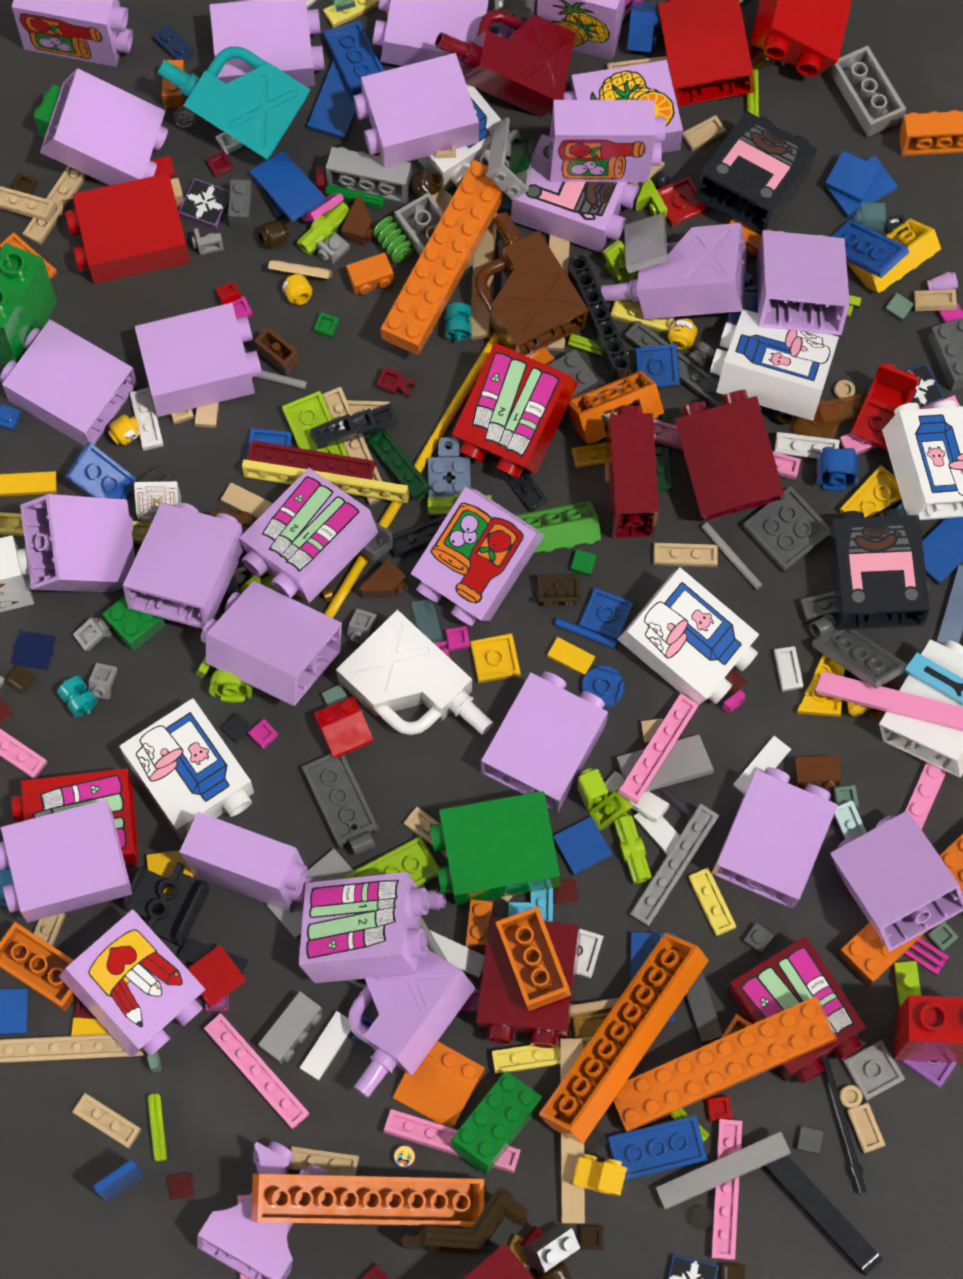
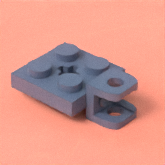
M456 437L440 438L438 457L428 458V483L431 486L429 497H450L462 493L465 487L471 488L470 457H459V441ZM447 474H451L456 478L452 480L451 484H448L447 480L443 479Z

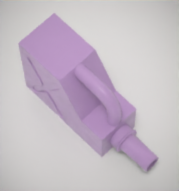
M741 223L692 227L679 242L667 243V262L639 270L638 279L632 278L628 283L602 285L601 293L605 302L632 300L633 303L640 302L644 319L742 311L748 252Z
M428 949L424 956H418L416 974L365 978L367 985L349 1010L348 1023L351 1031L376 1051L370 1057L372 1062L354 1086L359 1093L369 1098L387 1073H392L396 1066L412 1076L476 989L460 968ZM373 999L379 1016L371 1027L367 1028L362 1023V1014Z

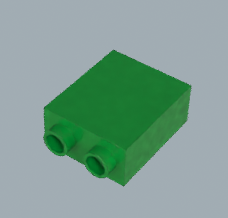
M4 243L0 250V363L5 365L11 360L19 362L27 351L24 348V344L28 335L35 328L41 330L44 328L57 304L43 258L8 243Z
M544 791L439 810L441 824L430 825L434 852L446 850L449 866L437 868L441 893L454 892L456 905L467 904L471 900L484 901L561 887L559 867Z

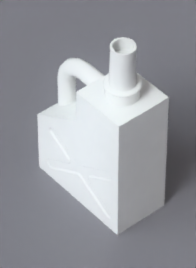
M398 610L336 669L338 682L374 716L380 715L392 728L402 734L414 735L422 733L436 720L440 719L443 721L451 712L456 717L460 715L481 735L486 733L493 725V722L472 702L473 697L469 696L472 692V679ZM421 704L429 708L419 720L414 722H407L394 712Z

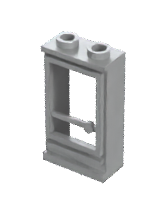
M506 117L491 127L493 134L486 175L506 195L514 200L528 191L531 160L529 169L514 174L508 169L510 162L505 157L507 155L510 158L512 141L519 137L520 132L515 129L508 133L510 119Z

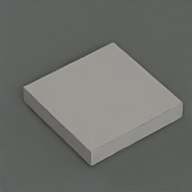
M882 1040L842 1062L855 1085L862 1092L865 1102L905 1080Z

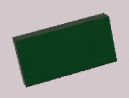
M530 136L512 144L509 170L514 174L529 169L533 140Z

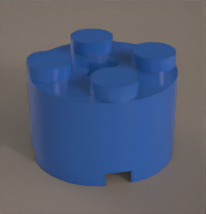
M824 447L822 452L816 457L817 485H823V489L827 491L839 492L847 490V486L852 485L853 488L858 484V456L855 453V449Z

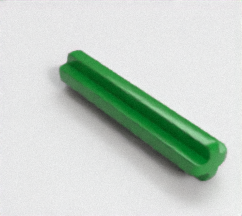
M328 184L325 190L326 196L341 193L344 198L343 200L355 202L357 195L362 197L365 205L382 208L385 202L383 196Z

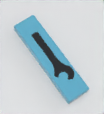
M916 653L905 668V673L963 705V678Z

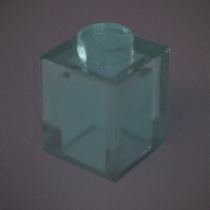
M861 203L859 210L855 212V222L874 231H884L886 204Z

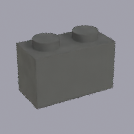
M231 180L228 211L231 228L251 227L253 200L251 180Z

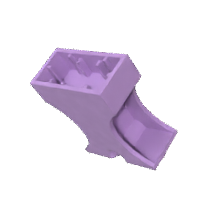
M258 1142L255 1143L253 1161L258 1174H289L290 1162L294 1157L289 1149L277 1142H270L268 1147ZM312 1164L309 1165L307 1170L302 1169L299 1175H330L324 1169ZM252 1192L237 1206L211 1213L198 1234V1249L249 1279H286L291 1272L293 1258L288 1248L287 1235L293 1223L252 1222Z

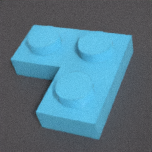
M553 888L532 891L531 903L509 902L508 917L538 906L545 922H553Z

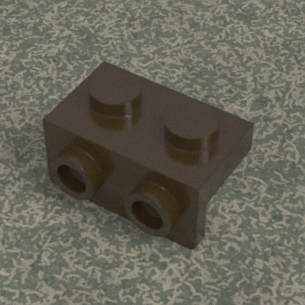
M537 574L538 602H542V605L545 606L555 605V602H563V605H576V601H581L580 574Z

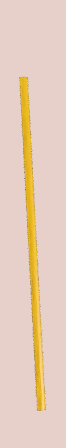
M495 333L492 334L414 463L420 474L427 464L428 458L432 456L438 446L440 438L444 436L476 383L494 342L500 343ZM391 501L378 524L388 528L403 503ZM362 552L324 612L325 615L334 618L368 562L369 557Z

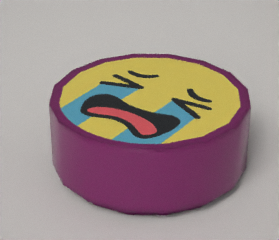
M408 1145L396 1148L393 1155L394 1163L402 1169L413 1166L416 1161V1154L413 1148Z

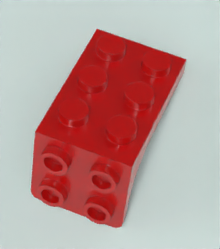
M880 363L850 436L888 451L882 429L895 416L894 410L911 402L919 378L912 372L896 369L892 364Z

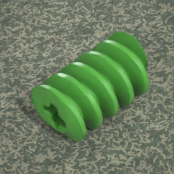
M390 216L376 225L373 235L378 238V242L382 244L383 249L387 251L391 260L394 263H400L409 258L415 249L410 248L411 242L406 241V235H401L402 230L397 229L398 224L396 222L392 223L393 217Z

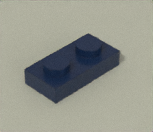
M168 24L153 36L154 41L174 60H183L185 62L195 54L194 48Z

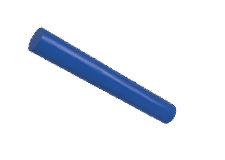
M557 618L555 626L613 649L617 644V641L561 618Z

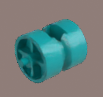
M459 302L447 305L444 308L446 321L445 337L458 342L469 339L472 336V324L470 322L471 307Z
M80 676L72 677L69 680L65 679L64 683L57 690L63 702L68 703L67 707L74 717H79L86 713L90 714V710L98 702L90 690H86L87 685Z

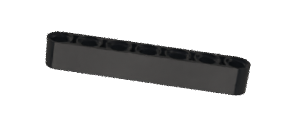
M575 255L570 259V280L589 310L587 320L612 379L615 381L629 376L630 359L587 258L583 255Z
M788 1156L763 1166L769 1175L860 1273L867 1276L883 1261L878 1252Z

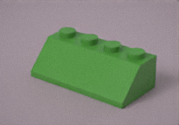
M591 501L516 515L545 534L534 553L541 551L551 552L562 547L572 548L577 544L583 543L593 544L601 540L598 516Z

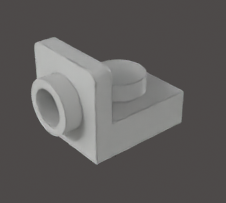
M198 228L194 229L195 236L191 238L194 249L198 248L200 255L224 250L220 233H211L200 238Z
M336 232L324 243L321 240L317 243L319 256L332 264L350 249V245Z
M356 609L348 626L347 640L362 645L369 638V634L376 622L377 614Z
M90 618L73 635L83 649L89 651L103 637H110L112 633L105 620Z
M96 663L89 679V690L95 697L110 699L111 687L117 674V667Z

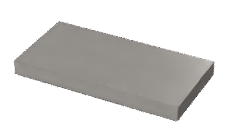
M663 213L624 225L625 259L628 273L668 261L666 225Z
M699 734L675 742L645 792L713 774V766ZM644 750L617 757V763L624 781Z
M333 849L308 870L307 876L313 878V882L344 879V876L354 870ZM296 901L292 912L267 904L268 909L290 934L297 939L302 931L304 904Z

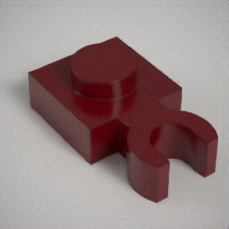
M384 367L376 388L394 395L400 390L404 396L411 397V391L407 390L406 387L411 386L415 388L416 383L411 379L403 380L404 375L402 373Z

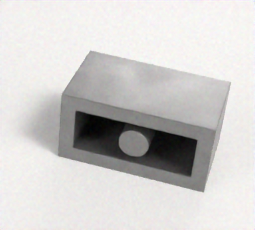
M555 1224L523 1246L522 1249L530 1268L546 1272L580 1249V1246L572 1228Z

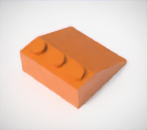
M437 1041L412 1076L405 1072L393 1099L440 1125L454 1128L484 1075L485 1067Z

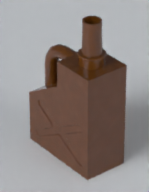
M507 212L498 214L493 219V222L506 242L502 257L480 269L476 276L475 288L490 314L489 324L502 346L529 356L585 329L589 310L540 231L526 237L525 234H520ZM503 270L508 280L497 297L494 298L487 286V282L492 275Z

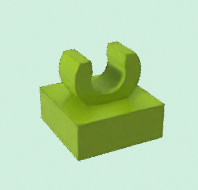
M849 295L850 305L847 316H851L853 307L859 308L862 298Z

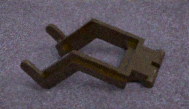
M498 1188L471 1229L426 1226L418 1236L404 1235L401 1239L402 1246L406 1250L481 1255L505 1217L518 1226H524L527 1223L528 1210L515 1201L508 1190Z

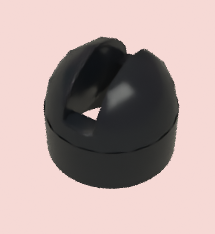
M657 171L653 177V184L658 189L667 186L671 181L670 177L661 171Z

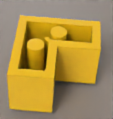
M584 1154L583 1158H577L571 1185L612 1196L621 1195L627 1168L622 1167V1162L609 1159L601 1163L597 1162V1157Z

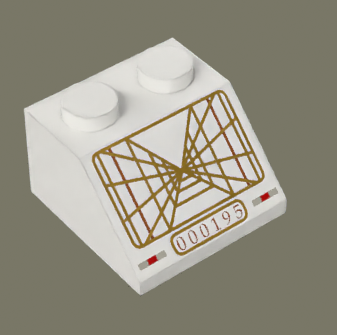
M134 482L136 514L139 521L152 522L161 503L172 506L181 503V494L177 482Z

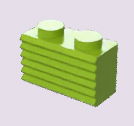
M592 768L580 773L581 776L578 777L577 789L587 811L592 810L608 796L607 786L604 785L605 782L599 770H593Z

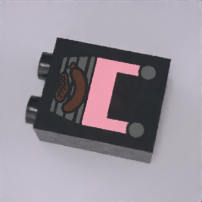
M746 111L701 171L693 198L762 235L763 230L769 231L809 175L817 148L810 145L805 138L793 136L776 127L768 118L758 117Z
M890 509L884 511L881 517H864V514L860 511H847L840 514L838 519H833L829 533V545L838 630L924 626L930 611L919 515H906V511L902 509Z

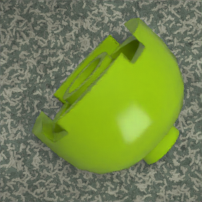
M217 669L212 674L209 692L213 697H215V694L221 696L220 700L237 703L244 702L245 697L251 698L253 686L240 680L230 672Z

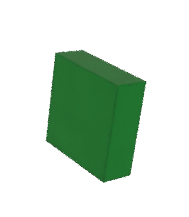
M320 312L313 332L333 339L340 318Z
M576 549L571 571L591 576L597 555Z

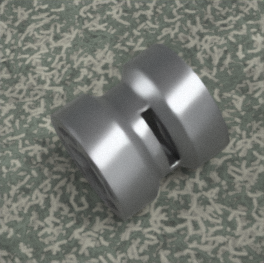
M700 342L696 346V350L691 352L687 358L703 370L706 367V363L714 358L715 352L709 345Z

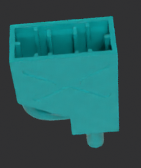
M230 46L221 50L215 56L207 71H204L201 78L194 75V73L189 75L167 60L163 62L157 72L158 75L181 89V94L188 97L184 104L185 107L267 160L311 92L309 88L271 63L266 62L250 50L240 46ZM231 59H240L255 68V70L227 84L217 78L224 65Z

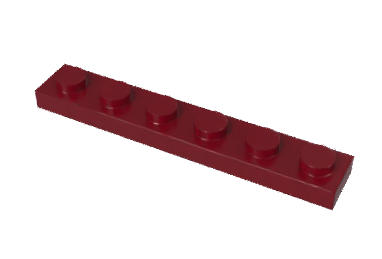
M251 440L248 460L300 469L311 468L313 471L373 480L376 461L254 440Z

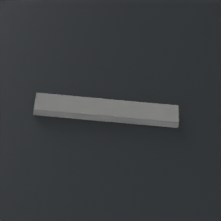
M702 804L699 805L630 913L632 917L646 926H650L718 819L719 815Z
M779 1132L658 1186L656 1190L665 1210L783 1158L791 1154L782 1133Z

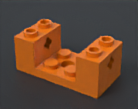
M642 370L574 397L567 406L574 430L587 444L597 443L602 438L607 437L601 414L610 413L617 407L627 405L639 406L642 408L643 413H653V420L658 415L664 413L656 383Z

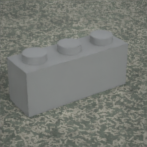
M300 991L258 1044L259 1048L280 1065L284 1061L288 1062L295 1053L294 1047L298 1043L302 1044L309 1035L308 1029L312 1025L316 1026L323 1016L321 1015L322 1008Z

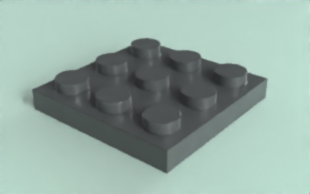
M792 486L784 491L785 499L767 504L743 524L747 532L784 572L829 537L831 530Z

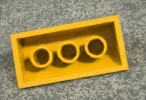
M909 219L894 229L893 232L888 233L886 237L907 246L909 253L882 278L850 262L847 263L866 288L880 293L941 250L935 229ZM906 226L908 227L909 230L903 231L899 235H896L898 231L904 229V227Z

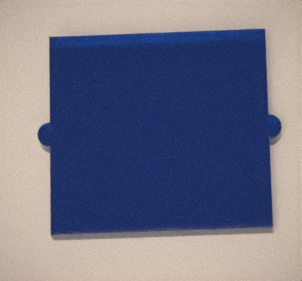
M19 630L16 644L13 645L14 652L11 664L48 671L51 657L54 656L53 649L56 636Z

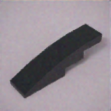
M391 403L372 411L369 408L352 416L350 414L344 415L310 430L317 448L321 449L382 431L399 424Z

